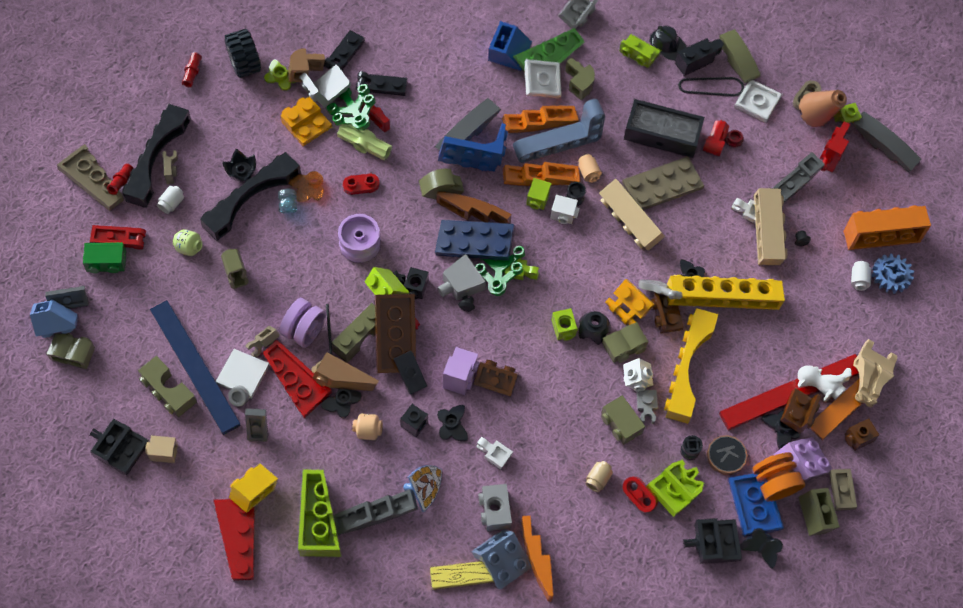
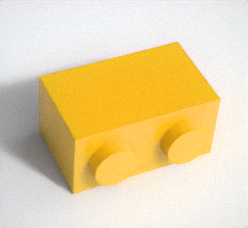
M262 464L257 465L255 468L251 467L241 479H236L231 484L229 498L247 513L275 490L278 478Z

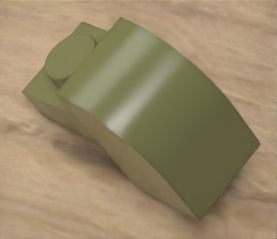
M571 57L566 62L565 69L573 77L569 82L568 90L582 101L593 89L595 72L590 64L584 68L580 62L575 61Z
M451 169L432 171L419 180L422 196L436 200L438 192L460 195L464 192L461 177L453 175Z

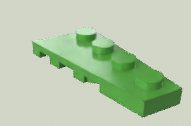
M573 28L513 56V58L524 72V62L527 59L557 62L560 64L585 41L576 29Z

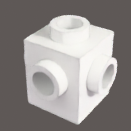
M636 359L623 364L624 382L627 387L640 392L644 391L647 387L653 386V372L650 363L642 359Z

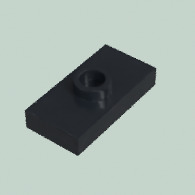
M411 350L393 358L408 394L427 387Z

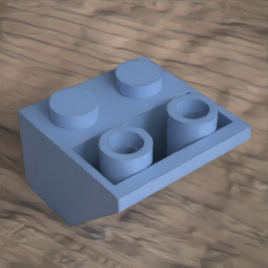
M54 300L35 303L30 312L36 337L46 338L56 332H72L76 328L78 321L77 313Z

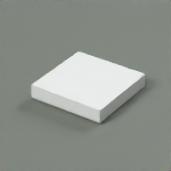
M527 59L524 62L526 95L560 98V64L557 62Z
M752 80L747 83L734 108L766 123L782 94Z
M233 349L216 383L229 390L236 386H243L248 390L249 398L252 399L270 365L265 361Z

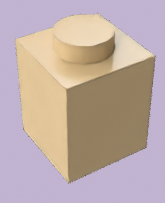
M151 435L150 442L146 444L145 452L150 461L175 463L178 443L174 437Z

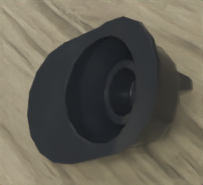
M660 25L650 35V44L660 50V54L668 60L675 61L677 52L687 48L684 41L678 36L677 31L671 26Z

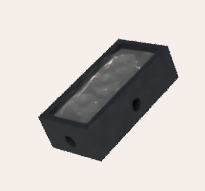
M634 99L623 140L694 158L705 117Z

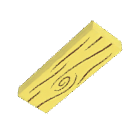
M483 561L430 567L432 590L494 582Z

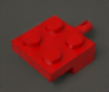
M843 122L841 127L837 126L834 130L832 138L828 140L820 156V159L825 164L821 171L828 170L833 173L849 143L844 137L850 124Z

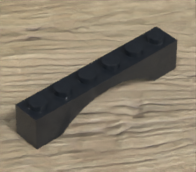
M168 104L167 108L162 111L161 119L154 126L151 139H148L146 142V149L143 154H140L136 168L131 171L128 184H125L122 193L126 202L147 208L154 194L151 174L155 159L169 142L185 133L191 121L188 109Z
M286 152L276 156L273 162L262 167L254 177L248 178L240 188L234 189L226 199L220 200L212 210L205 212L200 218L202 227L216 241L220 240L231 231L237 212L247 200L268 188L289 185L301 175L300 165Z

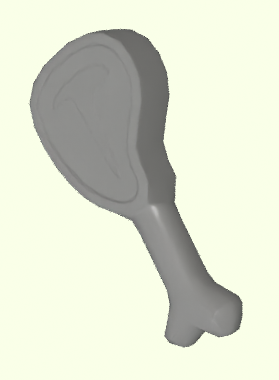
M639 280L638 287L641 289L666 295L669 299H681L683 296L682 292L669 289L666 283L655 280Z

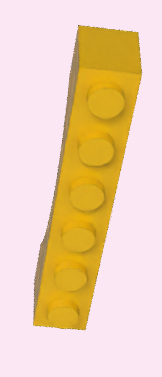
M696 308L694 314L689 315L687 325H690L689 331L685 330L682 340L686 342L685 347L680 348L678 355L681 362L680 365L676 364L673 373L677 377L675 382L671 381L668 392L672 393L671 399H667L664 410L667 411L666 418L689 424L696 401L689 383L688 369L690 359L703 343L711 339L718 314Z

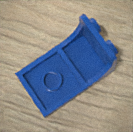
M501 124L496 141L488 144L444 136L438 161L445 164L461 165L465 168L471 167L481 171L495 172L497 165H501L502 157H504L506 146H504V141L507 140L508 130H505L506 124Z

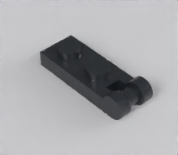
M350 30L332 54L325 59L324 67L329 69L338 66L343 71L365 42V37Z
M364 71L358 72L357 79L359 81L356 83V90L360 85L366 84L370 93L406 95L407 78L368 74Z

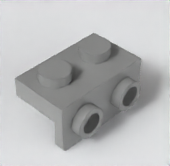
M569 0L558 17L572 29L578 26L582 27L588 20L586 18L587 15H591L596 9L595 4L598 0Z

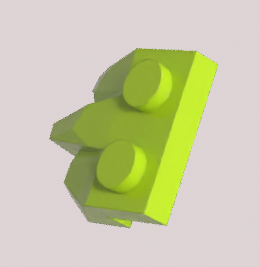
M683 460L672 463L664 469L662 474L647 485L656 495L658 501L673 517L685 509L702 492L704 482L694 479L699 473L697 467L687 470L684 468L685 462Z

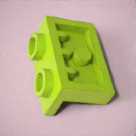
M630 34L626 41L622 40L619 52L647 68L660 55V50Z

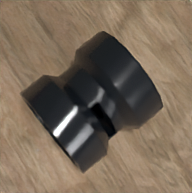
M573 182L568 186L566 197L578 200L577 206H580L585 200L586 187L580 182Z
M694 435L687 436L680 448L682 457L686 460L698 458L703 448L702 440Z

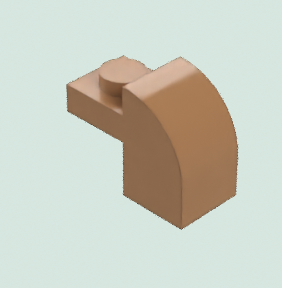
M306 48L293 52L288 67L289 82H303L299 76L304 72L308 75L309 71H323L325 55L307 54Z

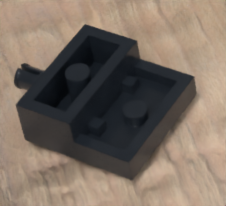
M114 418L103 433L95 428L90 432V436L98 440L90 451L92 456L126 476L146 449L147 442H149L148 439L132 431L129 426Z
M697 519L694 524L695 539H683L684 548L696 547L700 564L742 560L736 519Z

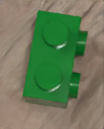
M84 243L83 266L86 272L93 274L99 272H125L127 251L124 243Z

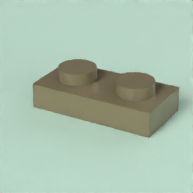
M851 469L830 470L829 476L835 511L855 510L857 503Z

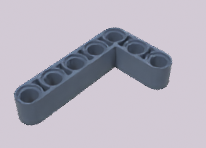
M592 99L584 104L581 122L514 142L513 149L519 162H528L569 150L576 146L579 147L598 141L602 137L606 117L599 100Z

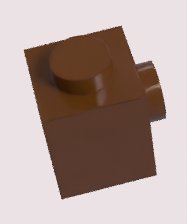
M868 418L849 427L844 435L846 443L856 451L874 442L880 434Z

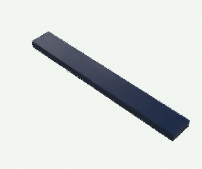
M166 300L151 308L152 315L221 433L225 435L241 426L169 302Z

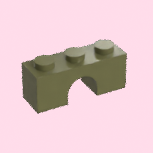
M373 303L332 341L333 352L346 363L360 351V346L367 336L371 334L374 337L376 335L375 305Z
M157 355L138 370L140 374L139 381L145 388L149 386L153 390L151 393L158 401L162 399L165 403V409L171 415L175 413L180 417L197 403L195 395L182 382L174 388L164 387V383L172 375L169 368Z

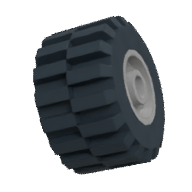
M245 28L226 34L225 45L236 75L242 78L260 72L261 63L250 32Z

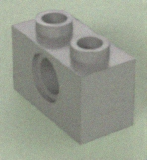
M507 484L482 486V493H479L478 497L479 505L484 507V513H481L482 525H486V531L511 529L512 521ZM495 504L498 505L500 509L498 511H492L489 507Z

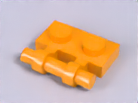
M625 279L615 290L614 294L618 297L616 302L611 298L605 301L610 307L609 310L622 318L621 321L625 325L636 323L633 319L636 315L643 319L655 305L628 279ZM623 304L631 309L628 313L621 308Z

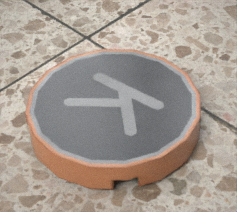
M729 435L719 436L709 445L707 460L715 471L717 470L724 475H733L739 472L746 464L747 451L743 443L736 437Z

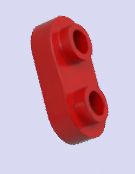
M371 173L352 175L343 180V190L350 195L372 193L377 191L380 186L378 176Z
M633 476L625 479L623 491L642 512L655 510L658 505V499L650 488L639 477ZM633 483L637 484L636 490L632 489ZM646 498L651 500L650 505L645 503Z

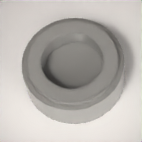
M243 386L232 388L228 394L231 404L237 407L246 404L250 397L248 390Z

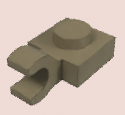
M173 150V156L167 157V153L164 151V177L167 184H174V177H177V167L173 166V164L178 160L176 150Z
M268 326L254 337L255 340L248 342L245 347L249 350L255 347V351L251 353V356L257 357L260 355L263 346H270L281 335L277 329Z

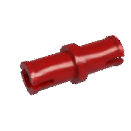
M193 52L189 63L185 66V75L181 82L185 87H192L195 76L199 73L198 67L202 59L199 53Z
M124 164L122 169L114 174L113 180L107 186V191L110 194L116 195L121 187L128 183V178L134 169L133 166Z

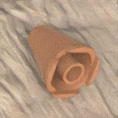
M841 90L810 92L800 100L799 110L801 109L802 112L801 118L811 127L823 126L846 105L847 97Z

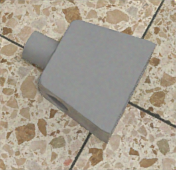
M465 254L443 272L444 284L438 286L437 289L442 297L452 293L456 300H460L465 295L470 296L485 290L486 281Z

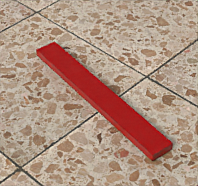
M851 355L821 368V375L838 376L843 374L847 368L851 369L852 376L850 378L859 375L858 369L853 366L857 355ZM797 378L719 412V415L727 430H731L786 406L790 394L795 388L808 396L820 390L814 386L799 388V380Z

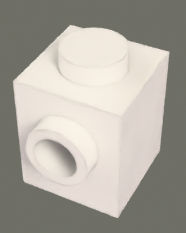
M556 195L550 219L557 220L561 224H572L573 218L577 219L579 214L578 200Z

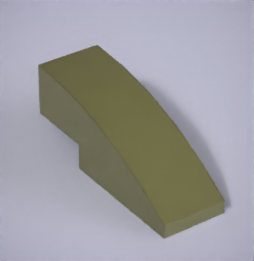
M734 29L721 34L719 39L724 42L722 50L727 55L728 63L745 83L760 78L761 74L755 60L737 31Z

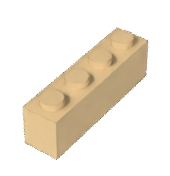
M614 179L599 192L603 197L600 201L606 208L611 207L614 210L611 214L618 222L622 220L625 223L623 228L629 235L632 233L635 235L636 239L634 241L641 249L645 247L649 251L665 237L617 179Z
M759 188L754 194L758 265H781L787 258V248H785L784 244L786 231L783 229L785 214L782 213L784 197L781 195V189Z

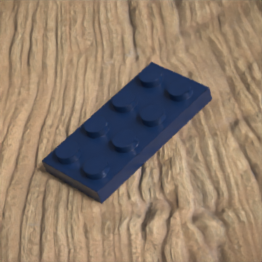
M441 220L435 254L446 257H462L466 254L468 258L509 261L515 225Z

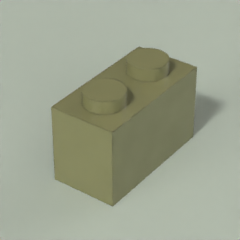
M623 395L603 406L601 412L603 422L606 425H610L613 430V436L617 441H621L623 445L644 432L645 425Z
M828 488L810 490L798 497L809 536L826 534L840 527Z

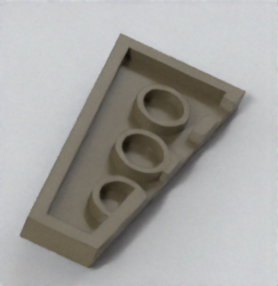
M85 144L57 164L59 171L109 211L124 201L120 191L116 195H112L107 191V186L112 180L107 177L106 172L99 166L96 158L91 155Z

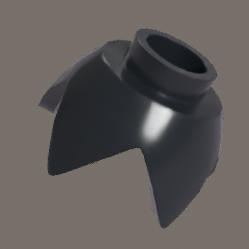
M235 149L231 161L222 162L228 176L235 181H246L253 176L256 170L255 155L246 157L238 149Z
M590 311L579 319L580 339L590 337L597 345H600L606 334L611 332L610 321L601 312ZM596 321L598 322V325L592 324V322Z

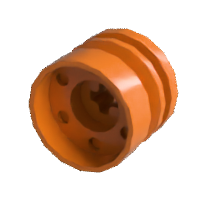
M786 452L770 456L752 468L754 474L758 475L756 477L757 482H766L761 486L765 501L770 502L783 499L805 487V482L800 472L790 473L797 467L796 462H792L794 460L792 453Z

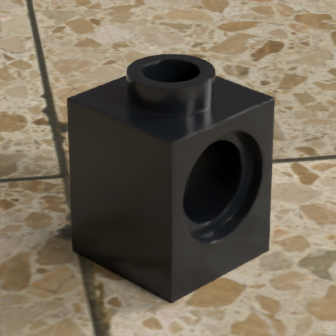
M410 267L404 287L409 291V294H415V299H423L429 281V272ZM414 283L420 284L418 287L412 286Z
M411 404L400 418V426L416 438L428 424V414L414 404Z

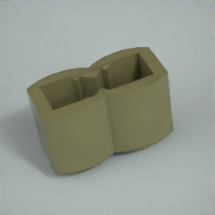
M228 249L223 252L221 259L231 288L235 289L248 285L247 272L239 250Z
M636 322L604 337L602 344L613 363L616 361L621 363L626 361L631 354L636 353L638 355L644 352L648 345V340Z
M55 333L47 356L53 361L87 369L95 346L86 337L73 338V335L69 333Z

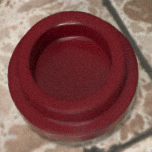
M732 130L727 133L725 140L729 146L739 147L743 144L744 137L740 131Z

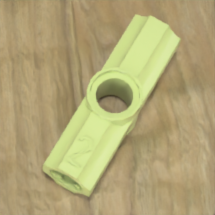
M342 124L339 127L337 137L353 144L356 150L362 153L368 152L382 160L389 157L392 145L376 138L375 134L370 130L358 131L352 125Z

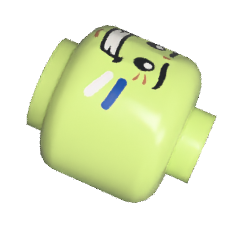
M184 229L175 234L173 245L178 253L194 256L201 250L202 241L198 233Z

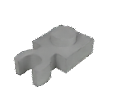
M657 390L636 392L637 411H643L640 420L644 424V417L649 416L651 423L654 424L656 415L652 411H657L658 409Z

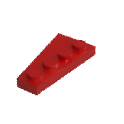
M278 340L263 352V356L303 419L332 393L331 388L319 385L312 378L314 373Z
M214 499L232 580H254L255 506L246 513L231 499Z

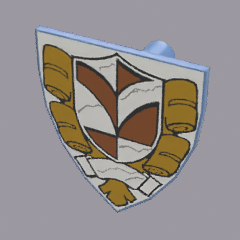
M426 465L419 467L408 476L410 483H405L403 486L404 491L408 489L414 491L422 512L432 504L439 491L442 469L436 466Z

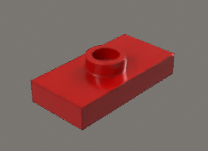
M363 102V104H362V106H361V111L363 110V108H364V106H365V103H364V102ZM373 105L368 117L383 132H387L390 130V119L384 115L380 107Z

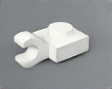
M737 198L731 209L737 212H744L742 217L756 224L755 201L750 199L746 203Z
M483 437L480 438L476 446L481 451L486 452L485 459L499 469H502L513 451L497 440L492 445Z

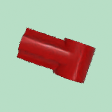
M723 120L715 121L710 136L706 139L703 151L720 157L725 144L724 140L730 127L727 122Z

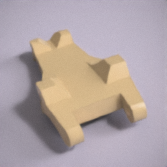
M870 339L864 343L853 364L858 369L860 376L859 390L855 395V399L861 403H866V406L869 408L877 403V398L880 396L883 385L894 377L893 370L897 361V355L892 352L885 358L873 351L874 342Z

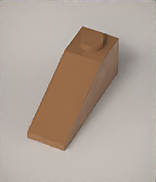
M326 352L312 377L321 386L338 389L373 391L378 383L377 379Z

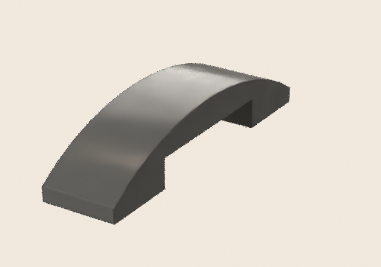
M811 152L798 163V167L772 189H781V195H783L784 202H786L800 191L825 164Z

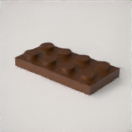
M415 294L375 295L377 373H399L393 358L410 350L416 359Z

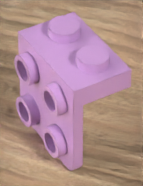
M813 437L789 442L774 454L792 453L794 457L792 462H796L797 467L790 473L800 472L804 482L813 477L828 474L832 470L828 459L824 456L818 442Z

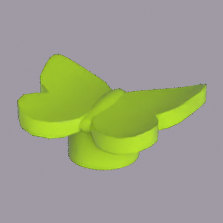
M277 60L271 62L269 72L265 74L264 80L267 83H278L280 89L284 91L289 90L291 83L295 82H289L288 70Z

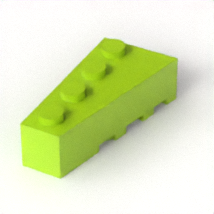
M303 469L298 541L300 556L341 557L324 470Z

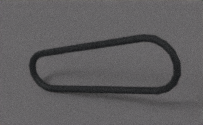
M736 77L683 78L678 83V87L682 92L691 94L734 97L742 94L744 90L743 82ZM732 79L738 81L742 87L740 92L728 94L687 91L681 88V83L692 80Z

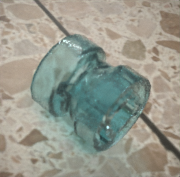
M282 189L278 192V200L280 201L278 206L281 213L288 214L297 211V203L295 202L297 193L295 190Z

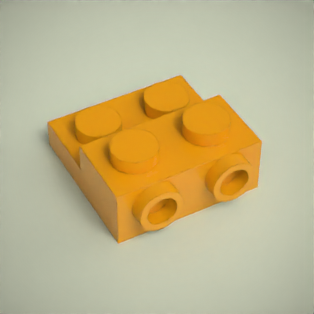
M310 96L306 99L304 97L300 98L294 107H286L280 115L282 124L302 146H305L332 128L330 121L321 113L320 107Z

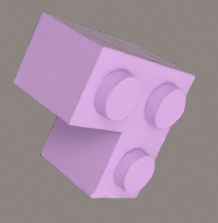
M456 347L453 356H449L443 372V388L462 395L466 394L467 389L471 390L474 382V372L477 373L480 365L478 354Z

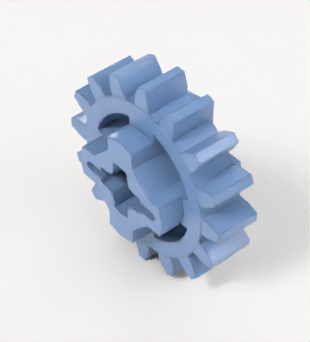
M890 253L888 258L884 254L881 259H877L872 267L873 273L871 276L876 277L874 283H880L879 289L885 287L887 293L889 290H892L893 294H896L897 290L903 292L905 288H909L914 279L912 276L914 270H910L912 264H906L907 259L901 260L899 254L896 258L893 257L892 253Z

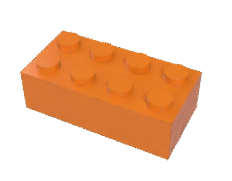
M913 205L908 208L894 207L889 210L857 211L852 213L844 229V235L848 250L913 244L922 241L931 227L926 206Z

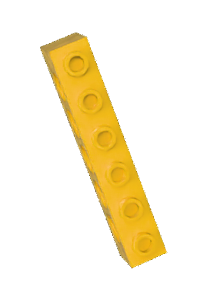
M674 275L670 276L667 282L669 289L682 292L683 294L681 299H669L667 296L668 305L779 310L785 301L783 283L774 279L757 280L755 278L738 279L737 277H688Z

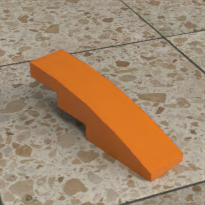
M542 106L540 110H523L521 114H504L502 117L503 124H506L505 130H508V133L539 131L578 123L579 121L575 106Z
M544 162L543 165L525 163L522 167L504 165L503 181L504 184L531 186L533 178L550 182L551 185H570L573 182H580L579 167Z
M860 378L815 418L810 429L822 441L863 404L855 399V395L859 390Z
M522 516L523 539L532 571L547 601H552L553 586L550 555H542L540 535H532L531 516Z

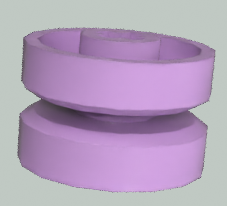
M354 214L341 222L338 229L341 253L348 260L359 263L374 258L380 250V229L377 222L365 214Z
M299 298L287 310L281 322L279 332L288 339L294 338L296 344L306 348L321 331L326 319V311L317 306L312 307L309 301Z

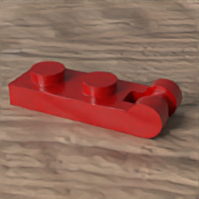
M93 225L89 242H123L127 248L142 250L144 248L143 238L146 237V230L132 227Z

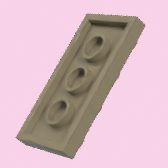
M689 157L622 180L625 190L642 210L704 188V184Z

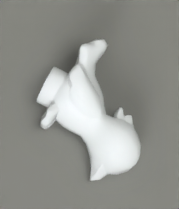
M804 366L799 369L798 387H817L825 394L824 402H827L831 396L836 400L845 392L846 388L842 384L849 381L852 376L850 368H847L843 374L838 376L821 375L822 369L813 366Z

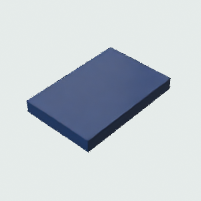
M754 473L728 479L743 537L752 536V532L756 528H761L766 533L784 529L777 502L765 501L761 486L766 482H757L756 477L758 475Z

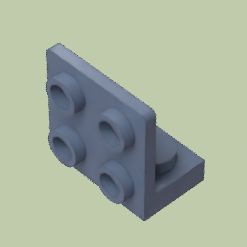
M505 529L471 551L475 559L483 561L498 589L504 588L532 568L515 533Z

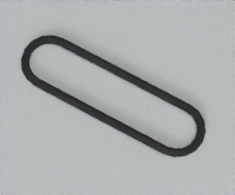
M326 304L329 353L333 355L329 304Z

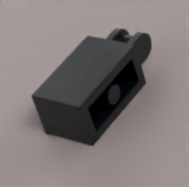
M706 38L677 52L675 65L683 76L713 63L715 56L721 54L724 42L720 39L710 42Z

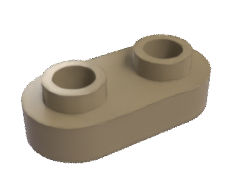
M810 80L801 87L793 99L795 109L799 110V102L804 95L810 93L809 90L813 92L821 91V86L818 82Z

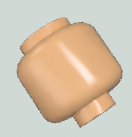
M360 414L358 419L353 421V432H356L357 437L361 440L374 441L382 434L383 421L375 414Z

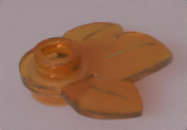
M316 171L309 172L307 175L299 174L289 182L291 187L298 189L296 193L297 202H306L311 197L319 201L324 195V188L322 186L323 176Z

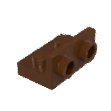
M654 292L650 300L655 304L651 310H655L654 322L656 328L659 327L661 334L683 330L684 326L678 305H668L666 295L659 296V293Z
M486 359V362H480L474 385L511 397L519 373L515 372L516 368L507 365L502 368L497 366V362Z
M795 388L790 394L780 421L799 433L806 428H811L815 421L813 416L820 408L819 401L821 396L817 394L811 398Z

